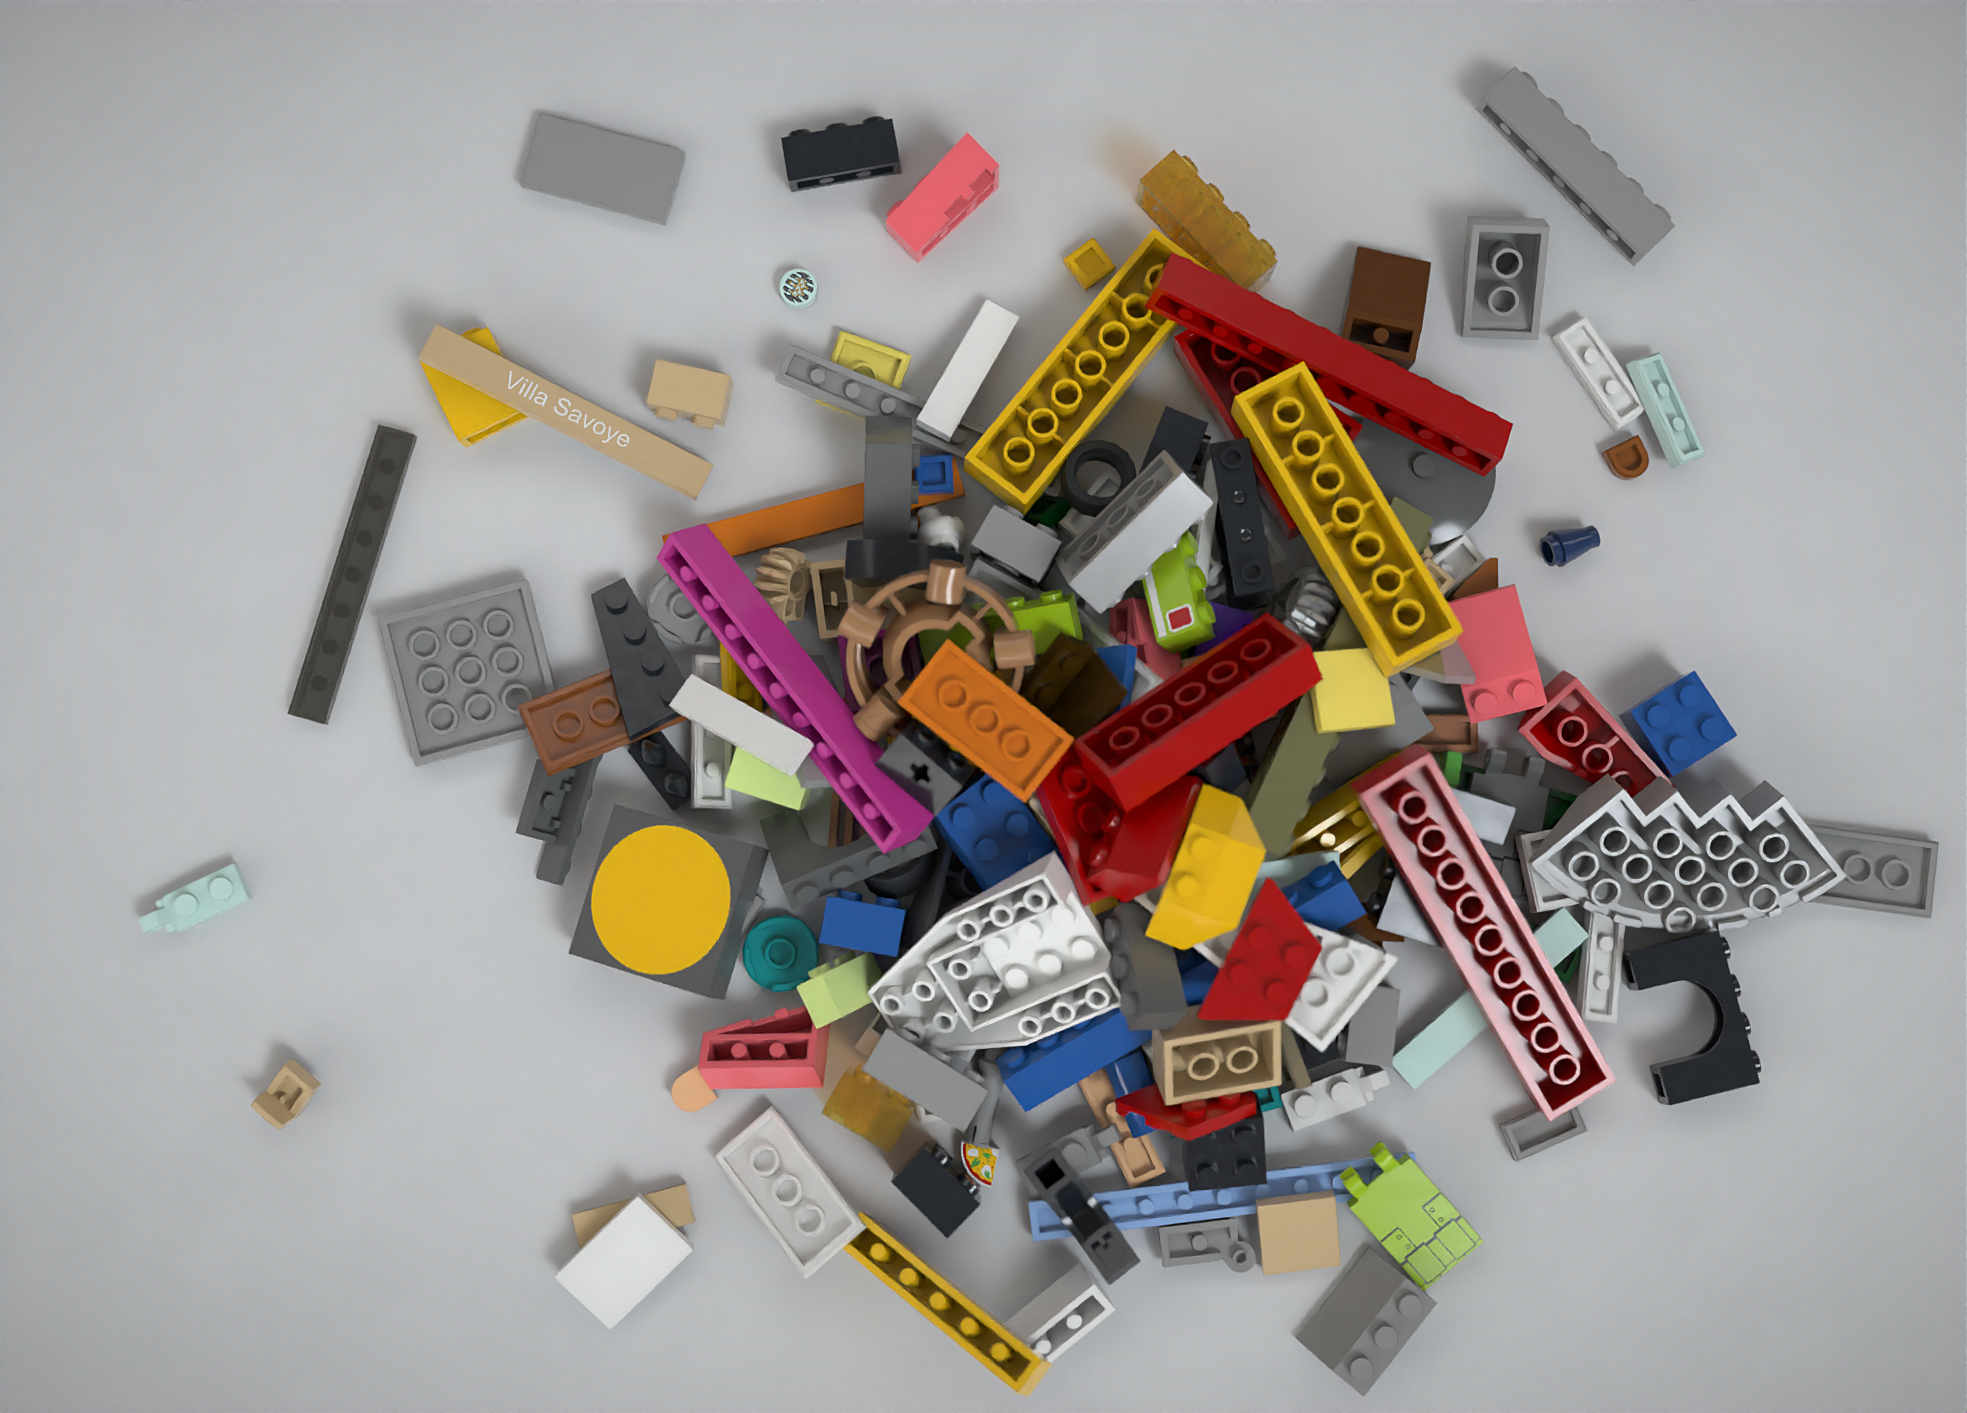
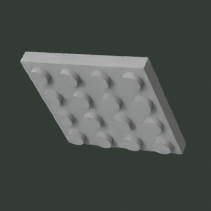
M527 579L378 618L415 766L420 767L530 737L517 705L557 689L530 583Z

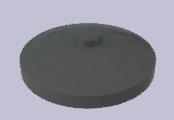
M1367 418L1361 423L1363 428L1352 442L1387 501L1396 496L1434 518L1428 531L1432 534V537L1427 546L1435 547L1456 539L1480 519L1493 495L1496 481V466L1483 477Z

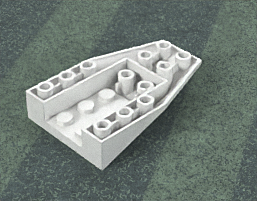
M1054 851L945 914L867 992L891 1030L895 1031L897 1026H900L918 1037L915 1045L926 1052H929L932 1046L941 1052L1027 1045L1119 1007L1121 996L1118 980L1112 974V953L1109 942L1105 940L1103 928L1089 906L1083 907L1071 877Z

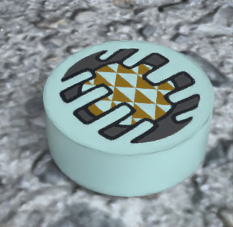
M793 269L788 271L780 281V294L788 306L795 309H803L815 301L818 287L814 276L804 269Z

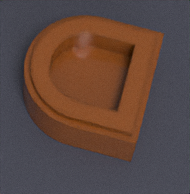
M1639 435L1601 453L1611 473L1621 480L1636 479L1646 471L1649 464L1648 452Z

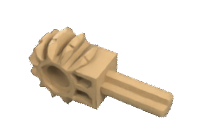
M771 548L768 555H762L761 566L755 568L757 579L753 582V585L758 588V592L788 628V621H802L806 594L811 591L809 587L810 580L812 579V575L809 572L811 561L806 560L805 553H801L796 549Z

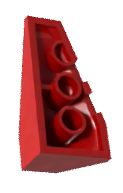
M1565 670L1560 672L1544 687L1547 705L1528 709L1517 727L1522 736L1543 758L1592 784H1595L1608 773L1627 792L1631 799L1660 775L1674 789L1676 788L1578 678Z

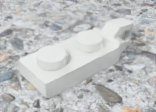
M1360 1066L1354 1069L1350 1067L1311 1081L1312 1086L1304 1089L1292 1088L1279 1094L1292 1131H1297L1367 1105L1366 1103L1375 1100L1372 1091L1391 1083L1385 1069L1381 1068L1365 1074L1363 1067Z

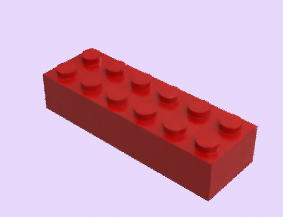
M1189 329L1174 336L1175 355L1227 441L1245 438L1230 413L1235 396L1278 374ZM1250 447L1257 490L1287 541H1290L1301 535V532Z
M1265 613L1072 742L1089 778L1127 813L1144 803L1146 799L1167 785L1175 782L1180 776L1201 762L1209 759L1214 753L1232 741L1243 736L1245 732L1274 715L1279 709L1308 692L1309 689L1324 679L1310 644L1269 613Z

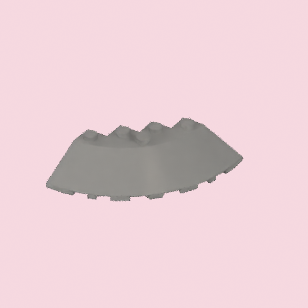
M1607 773L1576 798L1528 860L1532 867L1550 885L1563 895L1565 894L1572 900L1580 903L1582 907L1589 911L1610 917L1613 921L1636 928H1641L1642 926L1666 929L1669 933H1690L1691 930L1713 928L1723 931L1748 926V921L1765 916L1771 919L1783 914L1782 910L1800 901L1807 903L1820 896L1847 877L1788 800L1766 780L1738 802L1714 778L1684 800L1678 791L1660 775L1631 799L1627 792Z

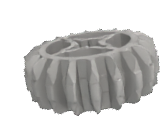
M1307 565L1297 569L1295 573L1288 576L1285 583H1281L1279 590L1276 594H1273L1271 602L1267 605L1265 613H1269L1308 642L1313 650L1318 640L1323 638L1326 628L1330 626L1331 618L1336 614L1335 607L1339 604V597L1324 571Z

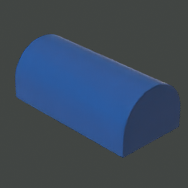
M1141 1050L1104 1066L1117 1098L1155 1084ZM1133 1112L1125 1116L1133 1139L1157 1130L1145 1125L1144 1116Z

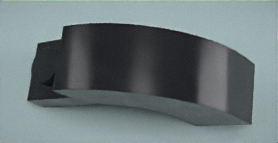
M880 539L847 540L844 578L860 587H883L900 576L929 569L930 561L948 560L963 564L964 556L945 548L908 541ZM927 582L915 583L904 588L926 591Z
M1056 1147L1052 1148L1024 1170V1173L1043 1200L1069 1229L1109 1285L1141 1262L1117 1225Z

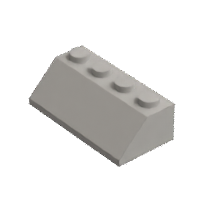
M1164 449L1054 560L1067 583L1101 614L1107 608L1117 605L1123 598L1125 590L1135 580L1143 579L1150 572L1154 561L1163 553L1173 550L1178 545L1181 535L1191 525H1197L1207 516L1209 508L1214 502Z

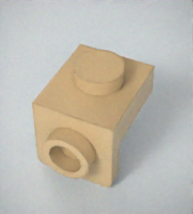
M291 1059L283 1065L267 1090L254 1099L251 1107L265 1121L280 1130L301 1114L321 1083L295 1060Z

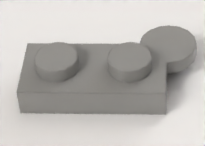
M1235 1217L1158 1226L1163 1267L1225 1259L1227 1266L1231 1270L1243 1273L1250 1270L1255 1263L1256 1254L1252 1246L1245 1241L1238 1240Z

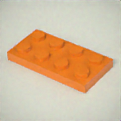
M948 639L897 702L1023 803L1027 801L1074 741L1072 736Z

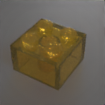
M858 1065L855 1070L848 1067L821 1113L890 1153L916 1105L911 1103L909 1098L891 1087L887 1089L876 1083L877 1079L862 1070L863 1066Z

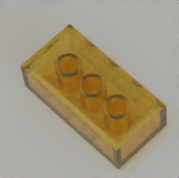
M1172 150L1140 179L1135 202L1173 243L1213 273L1222 275L1229 281L1257 293L1270 281L1278 260L1275 258V250L1263 238L1258 240L1250 232V224L1240 212H1232L1223 203L1225 200L1224 196L1214 184L1209 183L1207 185L1197 175L1199 173L1198 168L1186 155L1181 157L1175 150Z

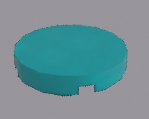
M787 915L771 916L758 922L747 935L742 948L743 964L749 977L762 988L773 992L792 991L797 988L796 986L808 981L810 977L807 972L817 968L820 959L819 943L813 931L801 920Z

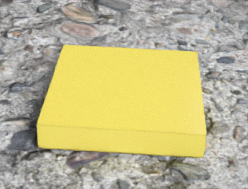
M840 330L830 361L900 390L912 355ZM815 399V402L818 404L855 416L830 404Z
M1369 648L1313 652L1324 679L1310 689L1317 733L1384 728L1396 724L1388 678L1386 679Z

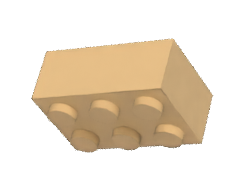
M1201 1005L1187 1007L1188 1013L1173 1029L1152 1030L1154 1079L1165 1105L1281 1085V1020H1201L1196 1017V1013Z

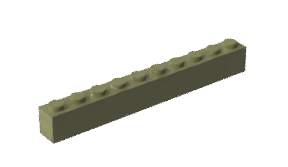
M1392 497L1387 501L1416 551L1419 554L1422 553L1431 540L1432 534L1428 531L1434 518L1398 497ZM1339 598V604L1335 607L1336 614L1331 618L1330 626L1326 628L1323 638L1318 640L1312 652L1368 648ZM1310 689L1288 704L1243 801L1266 850L1263 859L1266 863L1281 856L1284 857L1290 851L1295 840V836L1292 835L1293 829L1297 821L1300 822L1307 814L1311 804L1308 796L1312 787H1316L1324 777L1326 766L1323 763L1328 752L1334 751L1342 736L1340 731L1317 733Z

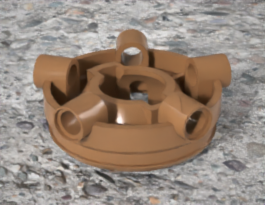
M948 560L930 561L929 569L912 572L890 581L879 589L865 606L852 601L846 611L837 633L849 638L846 652L847 673L853 693L862 707L853 717V720L861 732L872 741L879 742L887 733L897 738L913 720V718L905 715L907 710L897 702L912 685V681L904 675L905 672L901 661L902 651L908 639L919 631L931 628L948 631L958 621L974 636L965 647L967 655L992 673L995 667V660L990 658V650L994 645L999 670L1013 668L1007 686L1016 693H1018L1023 678L1024 667L1036 664V652L1031 629L1020 631L1015 616L1002 597L981 580L965 574L966 566L964 564ZM927 582L925 597L912 601L908 605L898 592V590L906 586ZM966 589L973 591L986 600L978 610L967 602L962 601ZM889 597L899 612L888 625L883 637V669L888 679L885 684H882L877 689L867 668L865 647L870 648L890 608L881 604ZM930 600L944 604L930 605ZM991 607L999 613L1005 625L997 627L994 635L988 622L983 617ZM937 735V737L941 739L946 745H948L949 747L951 746L940 736Z

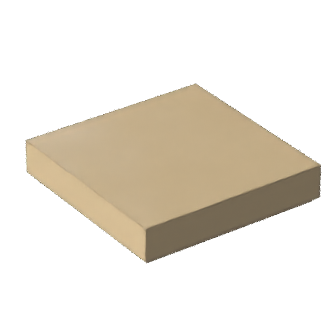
M1333 1190L1255 1200L1263 1275L1341 1266L1336 1198Z

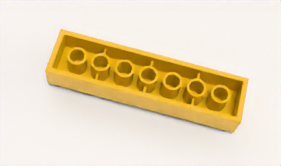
M1155 228L1152 229L964 457L963 470L1023 515L1028 512L1063 469L1071 452L1086 441L1179 327V324L1144 307L1158 272L1171 252L1181 257H1186L1195 264L1209 270Z
M1304 361L1235 396L1230 413L1245 438H1249L1250 447L1386 679L1455 643L1464 631Z

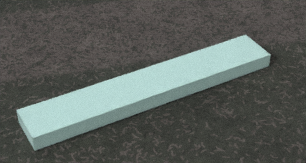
M1564 907L1558 908L1532 931L1552 968L1589 937L1587 932ZM1466 989L1394 1052L1393 1067L1414 1090L1488 1026L1468 990Z

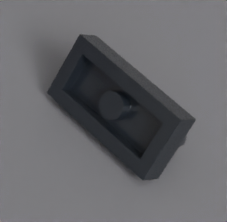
M662 731L642 738L627 750L672 811L675 812L691 800V769Z

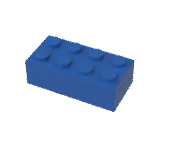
M983 770L964 784L931 820L932 824L984 892L1053 851L1070 876L1061 852L1026 805Z

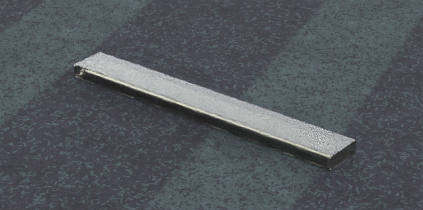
M378 424L288 710L289 715L328 725L416 444L417 436L415 434Z

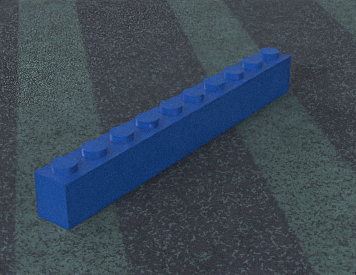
M1335 860L1316 867L1307 876L1290 886L1280 889L1304 922L1330 932H1335L1366 913ZM1193 946L1184 950L1177 949L1174 953L1187 1007L1201 1005L1219 967ZM1119 1006L1027 1045L1011 1047L1003 1055L996 1058L1004 1084L1024 1111L1028 1112L1151 1040L1152 1030H1128L1126 1016L1121 1013Z

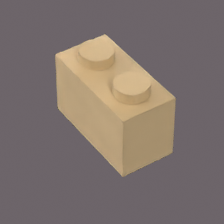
M656 359L646 404L651 411L655 412L654 416L659 419L676 421L677 417L691 419V424L696 427L712 430L714 425L723 427L725 425L734 382L731 375Z

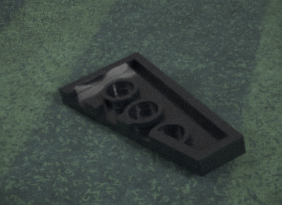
M624 577L592 593L591 599L629 741L631 742L681 716L669 705L686 680Z

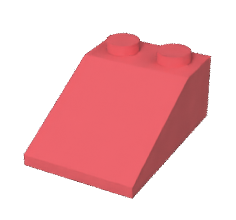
M1515 584L1448 601L1447 603L1464 630L1457 641L1476 675L1475 684H1460L1471 724L1547 705Z

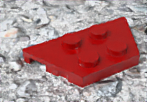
M1265 877L1196 1013L1197 1018L1201 1020L1286 1021L1323 947L1272 879Z
M1157 1083L1116 1098L1115 1109L1116 1113L1123 1117L1130 1112L1144 1116L1145 1125L1157 1130H1166L1173 1136L1190 1141L1255 1115L1256 1100L1254 1090L1165 1105Z

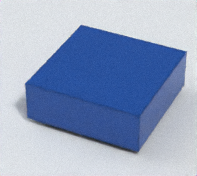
M952 454L920 456V467L914 468L915 481H919V496L954 494Z

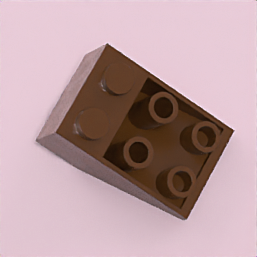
M1358 246L1338 336L1352 343L1359 344L1366 350L1409 370L1415 362L1422 331L1432 262Z

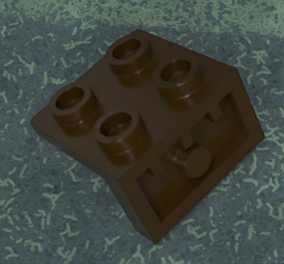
M1061 631L1022 680L1017 694L1032 706L1047 711L1055 723L1072 736L1075 741L1107 720L1126 697L1128 690L1093 645Z

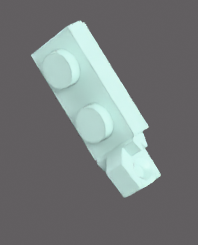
M231 864L162 896V899L155 902L158 910L138 920L144 933H153L166 927L168 934L176 931L189 929L251 900L252 897L238 865Z

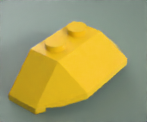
M1203 784L1145 933L1146 936L1184 950L1237 928L1266 853L1241 798Z

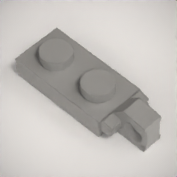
M1116 1122L1099 1131H1096L1093 1124L1087 1127L1083 1125L1020 1158L1015 1164L1032 1196L1035 1197L1039 1193L1024 1173V1170L1052 1148L1056 1147L1076 1173L1079 1174L1101 1163L1104 1158L1108 1157L1109 1153L1106 1147L1121 1140L1123 1135Z

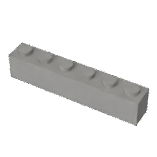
M1514 66L1481 98L1475 109L1633 267L1675 227L1670 221L1671 217L1666 209L1658 204H1653L1644 195L1642 186L1635 179L1627 178L1617 168L1615 159L1609 153L1600 151L1591 142L1588 132L1582 126L1574 125L1564 115L1561 105L1556 100L1547 98L1538 89L1536 81L1530 74L1521 72Z

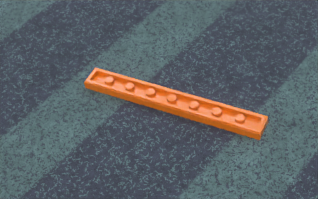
M955 458L952 459L954 494L919 496L918 504H911V511L925 505H936L965 497ZM912 469V481H915L914 469ZM864 482L706 525L732 558L863 524ZM670 534L662 536L664 544L667 541Z

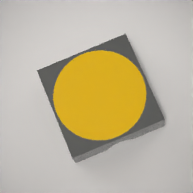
M614 804L568 954L707 998L725 1000L741 947L743 924L754 903L769 849Z

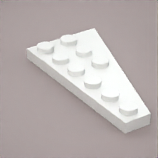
M1164 884L1134 899L1151 913H1154ZM1247 900L1237 928L1196 944L1193 947L1220 968L1253 902ZM1304 922L1323 949L1285 1022L1323 1052L1399 958Z

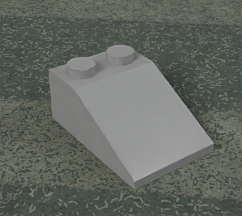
M1468 216L1464 250L1462 337L1538 340L1550 226L1544 218Z

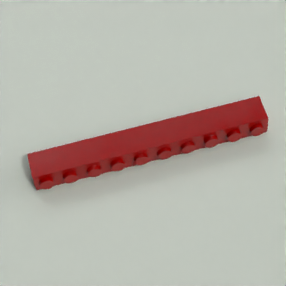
M1171 252L1158 272L1144 306L1145 308L1277 374L1304 361L1325 398L1483 477L1502 460L1513 423L1501 418L1498 414L1467 401L1464 397L1432 383L1429 379L1420 377L1400 367L1395 362L1386 360L1366 350L1363 346L1332 333L1323 326H1318L1297 315L1294 311L1285 309L1263 298L1260 294L1251 292L1229 281L1226 277L1195 264L1186 257H1181Z

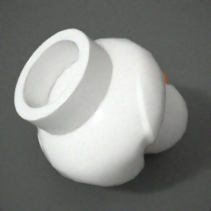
M925 505L919 508L916 513L918 517V542L959 553V546L964 542L966 536V528L962 520L957 516H942L940 510L933 505Z

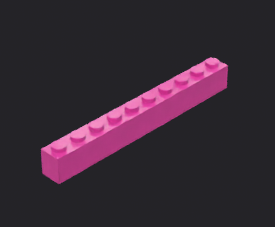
M704 523L672 532L656 557L784 725L813 743L814 746L808 753V756L882 852L885 854L916 840L934 818V815L874 765L884 754L883 750L857 727L853 720L855 714L708 526Z

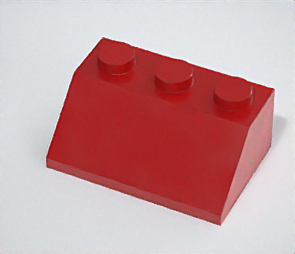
M1182 775L1175 782L1167 785L1146 799L1144 803L1127 813L1116 803L1114 810L1107 815L1102 824L1104 835L1101 842L1090 854L1088 864L1091 867L1086 880L1124 903L1164 884L1203 781L1197 777Z

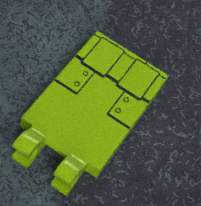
M1380 1140L1369 1149V1152L1373 1155L1376 1163L1384 1170L1368 1184L1351 1165L1339 1174L1343 1185L1354 1196L1347 1204L1419 1287L1425 1291L1484 1241L1408 1153L1397 1160Z

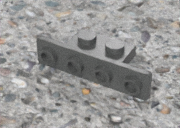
M603 754L551 776H547L541 760H536L515 833L546 841L536 875L537 879L559 886L564 884L566 875L571 867V857L576 840L581 833L582 819L587 802L592 795V785Z

